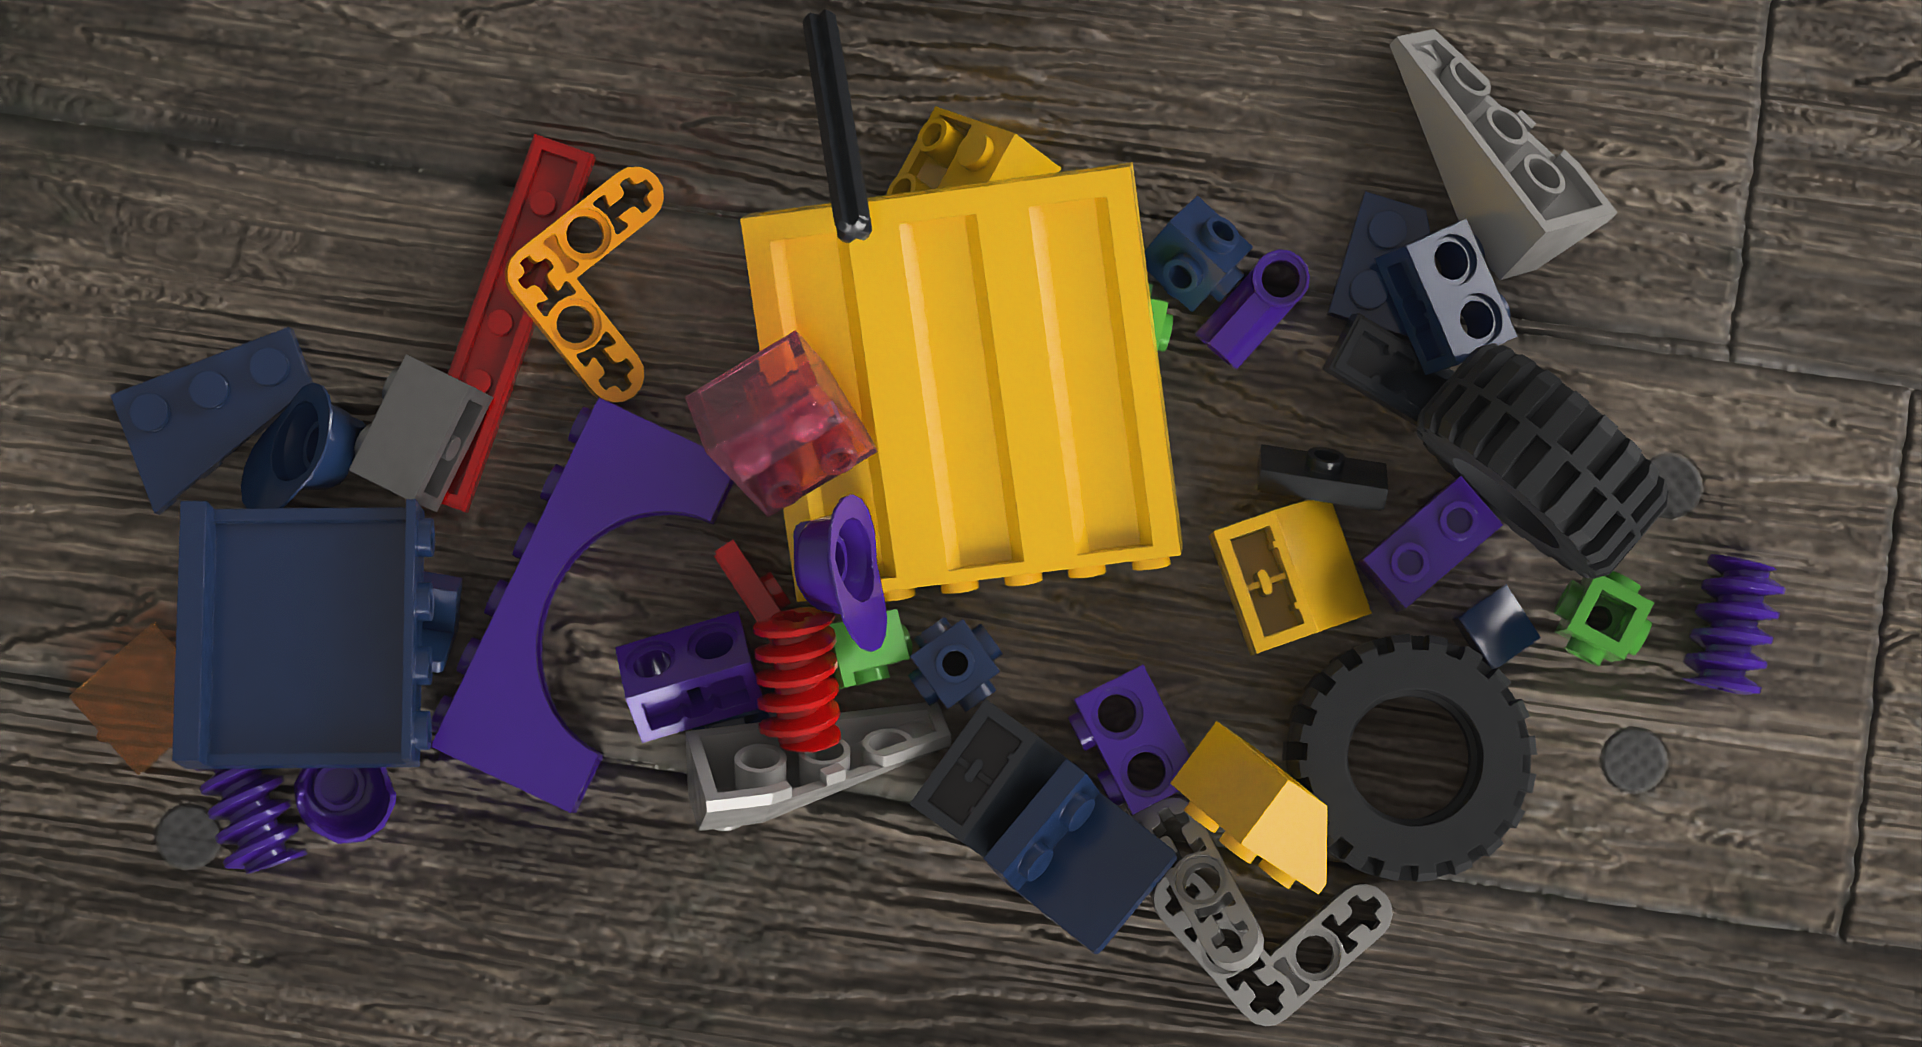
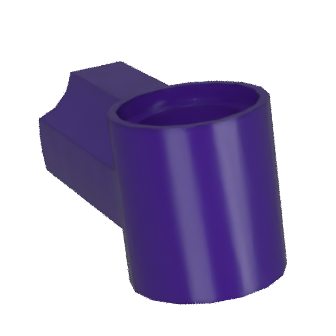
M1279 249L1268 252L1259 259L1256 266L1199 328L1195 335L1222 361L1226 362L1234 370H1237L1294 305L1303 298L1309 288L1310 274L1308 266L1299 255L1292 251ZM1274 264H1282L1289 267L1297 280L1294 293L1283 298L1274 297L1269 294L1262 283V273L1267 267Z

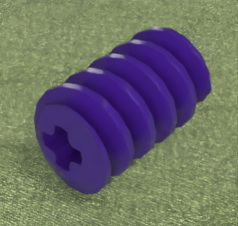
M1711 554L1707 559L1708 566L1723 576L1702 581L1701 589L1716 599V602L1698 604L1695 608V614L1709 623L1710 627L1690 630V640L1705 650L1704 652L1687 653L1684 655L1682 662L1698 673V677L1681 679L1700 686L1734 694H1760L1762 687L1745 677L1746 671L1766 669L1768 662L1752 653L1751 650L1752 646L1772 644L1774 637L1758 628V622L1779 619L1780 615L1778 611L1763 601L1765 596L1785 594L1786 588L1769 577L1771 571H1777L1774 567L1737 557Z
M194 769L196 771H211L215 773V775L200 786L201 794L222 796V800L207 812L209 819L230 821V824L215 836L216 842L218 844L238 846L237 850L224 859L223 864L225 868L245 869V874H250L308 855L306 848H289L285 845V842L300 830L299 825L278 823L277 817L292 806L291 799H272L269 795L271 791L285 781L283 775L263 774L261 769Z

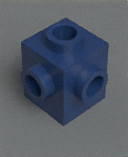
M1197 195L1168 222L1144 251L1146 268L1161 283L1169 295L1178 299L1193 312L1210 295L1218 302H1221L1239 283L1245 274L1237 265L1251 251L1253 246L1238 233L1236 227L1229 220L1219 216Z
M944 617L914 638L920 649L910 656L917 668L909 673L908 677L929 706L940 699L947 710L959 703L966 713L997 691L990 680L1000 673V670L993 661L1003 655V653L981 623L970 629L962 619L951 626ZM950 652H961L968 660L967 670L960 676H950L943 669V659Z

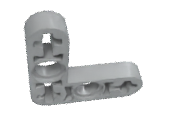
M1166 798L1132 815V818L1158 838L1166 832L1164 821L1168 818L1175 817L1180 824L1190 821L1182 827V833L1194 853L1182 858L1178 848L1168 836L1160 838L1177 854L1176 862L1178 863L1174 868L1171 867L1166 872L1165 877L1204 950L1217 966L1228 971H1240L1249 968L1258 961L1264 946L1262 930L1207 828L1184 811L1188 802L1180 798ZM1203 846H1206L1205 851H1199ZM1201 868H1211L1217 871L1220 876V887L1212 897L1205 900H1195L1188 896L1186 883L1194 871ZM1232 900H1235V905L1228 906ZM1223 909L1229 921L1238 932L1247 929L1249 931L1241 937L1243 948L1235 953H1232L1227 946L1217 949V946L1225 939L1224 934L1212 915L1221 912ZM1208 916L1203 923H1201L1200 918Z
M1193 872L1189 876L1186 887L1192 883L1198 890L1193 899L1205 900L1215 894L1205 880ZM1165 875L1154 887L1152 894L1153 907L1159 918L1240 1012L1253 1023L1262 1026L1277 1025L1292 1015L1378 940L1389 928L1393 916L1390 900L1376 886L1357 883L1351 884L1339 891L1271 952L1267 953L1263 949L1259 957L1263 963L1262 966L1256 967L1251 971L1267 986L1275 981L1279 982L1282 989L1278 991L1276 998L1281 1005L1274 1012L1265 1007L1253 1011L1249 1004L1256 996L1248 984L1241 979L1237 987L1232 989L1226 981L1227 978L1235 976L1243 970L1228 971L1212 963L1207 957L1206 951L1197 935L1194 940H1190L1185 934L1184 930L1192 927L1185 912L1177 910L1171 915L1165 908L1171 900L1170 894L1166 890L1170 884ZM1356 896L1362 901H1367L1373 897L1378 904L1372 911L1373 917L1377 922L1370 928L1358 923L1348 930L1344 935L1354 940V945L1347 951H1344L1338 936L1323 927L1321 923L1329 915H1332L1335 925L1339 926L1352 914V909L1347 904L1352 897ZM1224 909L1220 912L1221 916L1215 919L1220 929L1234 931L1240 940L1245 933L1249 932L1248 930L1238 932L1229 921ZM1317 935L1328 941L1331 946L1332 957L1325 969L1320 972L1310 973L1304 971L1299 966L1296 960V950L1303 939L1308 936Z

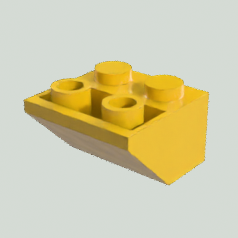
M935 106L929 119L921 128L917 140L897 177L890 184L887 195L1060 172L1061 167L1013 132Z
M1305 500L1218 529L1208 536L1250 656L1372 614L1333 503Z
M1216 721L1170 783L1190 800L1184 811L1213 833H1216L1219 827L1223 828L1225 832L1219 841L1247 863L1251 864L1257 855L1263 858L1258 866L1284 887L1290 889L1297 880L1319 895L1325 887L1327 879V805L1255 746Z

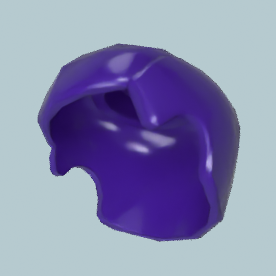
M386 767L300 768L293 787L296 807L306 825L313 832L338 844L364 842L383 829L396 802V792Z

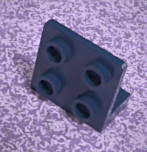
M1066 759L983 859L1002 881L1094 954H1099L1176 862L1177 854L1170 846L1101 794L1088 775Z

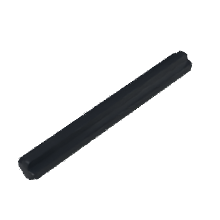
M824 9L819 14L808 13L802 23L834 225L836 226L837 237L845 243H851L855 239L866 240L872 232V224L839 27L837 26L836 15Z

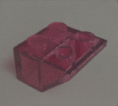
M796 330L685 397L705 452L767 517L794 504L801 497L838 475L849 471L858 463L878 452L872 438L825 362Z

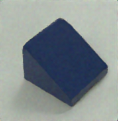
M1507 584L1452 618L1470 648L1483 655L1481 660L1492 669L1500 667L1541 638Z

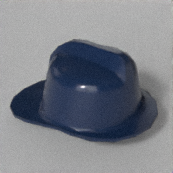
M311 382L303 386L293 397L288 407L261 435L249 454L241 481L242 502L247 509L283 508L300 490H326L340 485L347 477L349 468L355 458L354 446L356 440L367 425L363 421L352 417L347 411L332 405L330 395L323 385Z

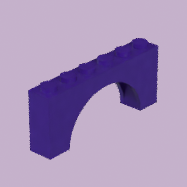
M599 397L593 410L584 406L575 419L568 436V441L576 444L565 467L556 464L551 470L540 495L541 499L548 502L537 525L527 522L515 544L512 556L520 559L510 582L502 579L499 580L487 602L484 614L492 617L482 640L475 637L471 638L460 658L456 671L463 674L464 678L454 698L444 695L431 719L432 731L437 733L431 744L432 748L569 813L578 811L604 754L590 747L569 728L557 710L547 686L543 664V636L550 605L559 585L575 561L590 546L609 532L625 524L654 516L673 515L699 519L714 525L741 470L737 462Z

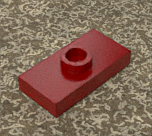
M734 539L714 551L716 553L714 558L757 622L771 618L773 614L780 612L791 604L771 572L761 578L758 576Z

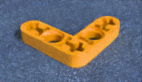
M627 167L617 172L515 252L508 260L505 269V283L513 297L588 391L597 399L599 397L610 403L624 402L637 394L644 381V366L639 356L577 278L654 218L660 211L664 200L663 186L655 174L642 167ZM626 180L632 186L643 182L649 190L643 198L648 208L641 213L638 208L633 206L615 218L617 222L625 226L623 231L616 234L609 217L593 205L594 201L601 197L606 209H608L623 197L624 191L620 186L622 181ZM578 217L593 219L602 231L600 246L592 253L583 254L577 252L567 241L566 231L568 225ZM525 258H528L533 264L539 263L542 260L548 263L551 270L546 273L544 278L555 293L561 289L564 283L573 293L571 296H567L554 303L545 316L536 305L548 300V298L538 286L533 285L525 289L518 280L525 273L520 264ZM577 306L583 308L592 319L591 333L581 343L566 341L557 330L556 322L558 315L567 307ZM604 333L610 339L612 345L601 349L602 353L611 363L615 364L624 360L630 368L624 375L628 386L623 391L615 385L606 389L600 385L598 380L602 378L605 372L595 357H591L585 366L577 358L578 353L594 347Z

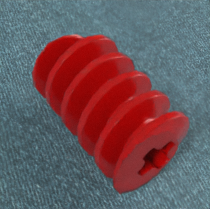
M800 607L780 611L773 614L771 618L758 621L753 625L755 635L763 638H772V643L759 646L754 650L756 660L774 664V667L761 670L756 674L758 685L775 688V692L761 695L757 699V706L760 710L776 713V716L764 719L758 724L759 732L768 737H777L779 747L793 752L813 753L837 745L841 740L840 729L835 725L840 717V708L838 703L833 700L839 692V684L837 678L832 675L838 667V660L836 654L831 651L837 640L835 630L829 626L833 622L835 614L818 610L815 607Z

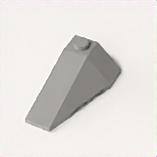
M1435 29L1397 36L1391 42L1390 48L1458 221L1467 218L1473 234L1480 240L1484 248L1485 262L1488 269L1493 271L1499 280L1537 270L1610 221L1618 213L1581 164L1565 149L1556 157L1529 132L1536 123L1522 110L1514 114L1509 109L1498 104L1489 95L1491 90L1489 79Z
M938 701L931 706L925 702L842 712L835 723L840 729L841 740L835 746L813 753L793 752L779 747L777 737H768L760 734L759 723L685 731L688 797L698 831L710 829L729 831L737 829L742 825L763 823L951 746V733Z

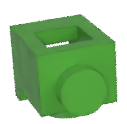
M897 609L886 611V637L881 648L873 652L863 650L856 644L848 633L843 621L829 625L836 633L837 642L831 651L836 654L838 667L832 675L837 678L839 690L890 678L889 665L907 661L911 658V637L907 628L901 623Z

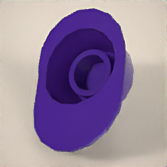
M850 494L839 500L832 515L801 522L796 525L793 532L794 573L797 586L806 601L818 610L841 614L842 621L856 644L863 650L873 652L881 648L887 629L885 598L877 565L875 529L869 509L863 500Z

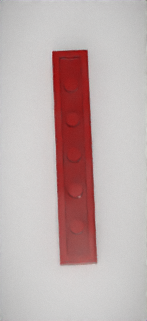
M534 134L448 371V375L493 397L441 503L468 513L536 326L510 293L505 283L507 262L515 252L581 201L596 160L594 154ZM574 220L568 225L566 231L567 238ZM528 258L523 259L520 264L525 273L518 279L521 286L527 289L530 286L536 285L547 296L550 286L544 276L551 270L548 263L542 260L539 263L533 264ZM544 302L536 305L540 312Z

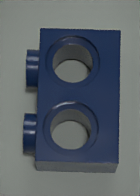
M1467 218L1374 258L1425 375L1463 363L1477 347L1490 343L1500 345L1517 337L1510 320L1511 314L1508 303L1496 288L1485 262L1484 248L1480 240L1473 234ZM1434 256L1438 259L1441 265L1442 275L1438 272L1435 266ZM1460 315L1466 322L1467 334L1461 326Z

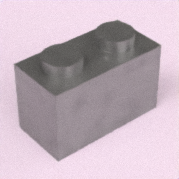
M406 354L401 365L395 368L385 381L382 390L383 402L372 424L367 425L356 440L354 446L355 458L349 471L406 499H416L419 505L437 512L493 397Z

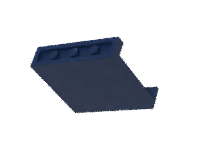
M406 499V507L214 509L207 501H180L172 761L184 769L420 767V750H430L432 739L430 711H421V685H431L433 677L431 646H422L423 621H432L434 615L433 583L423 582L424 557H433L435 552V524L433 518H425V512L416 499Z

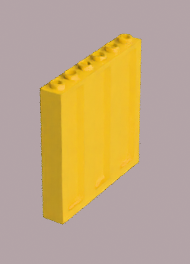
M1133 162L869 197L867 200L872 232L866 240L855 239L851 243H845L837 237L831 203L749 213L740 218L797 602H803L806 599L797 586L794 573V529L801 522L832 515L839 500L850 494L863 500L869 509L873 521L877 565L885 602L912 598L916 596L915 588L940 585L941 593L943 594L969 592L978 589L979 580L1004 577L1006 586L1029 585L1042 581V572L1067 569L1069 578L1094 577L1105 574L1107 572V564L1131 562L1133 570H1153L1171 565L1170 557L1181 555L1183 542Z

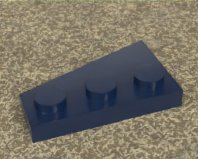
M292 328L281 329L110 395L155 514H162L177 501L176 498L201 478L205 479L223 464L222 461L252 436L259 435L269 427L288 407L298 391L303 386L313 382Z

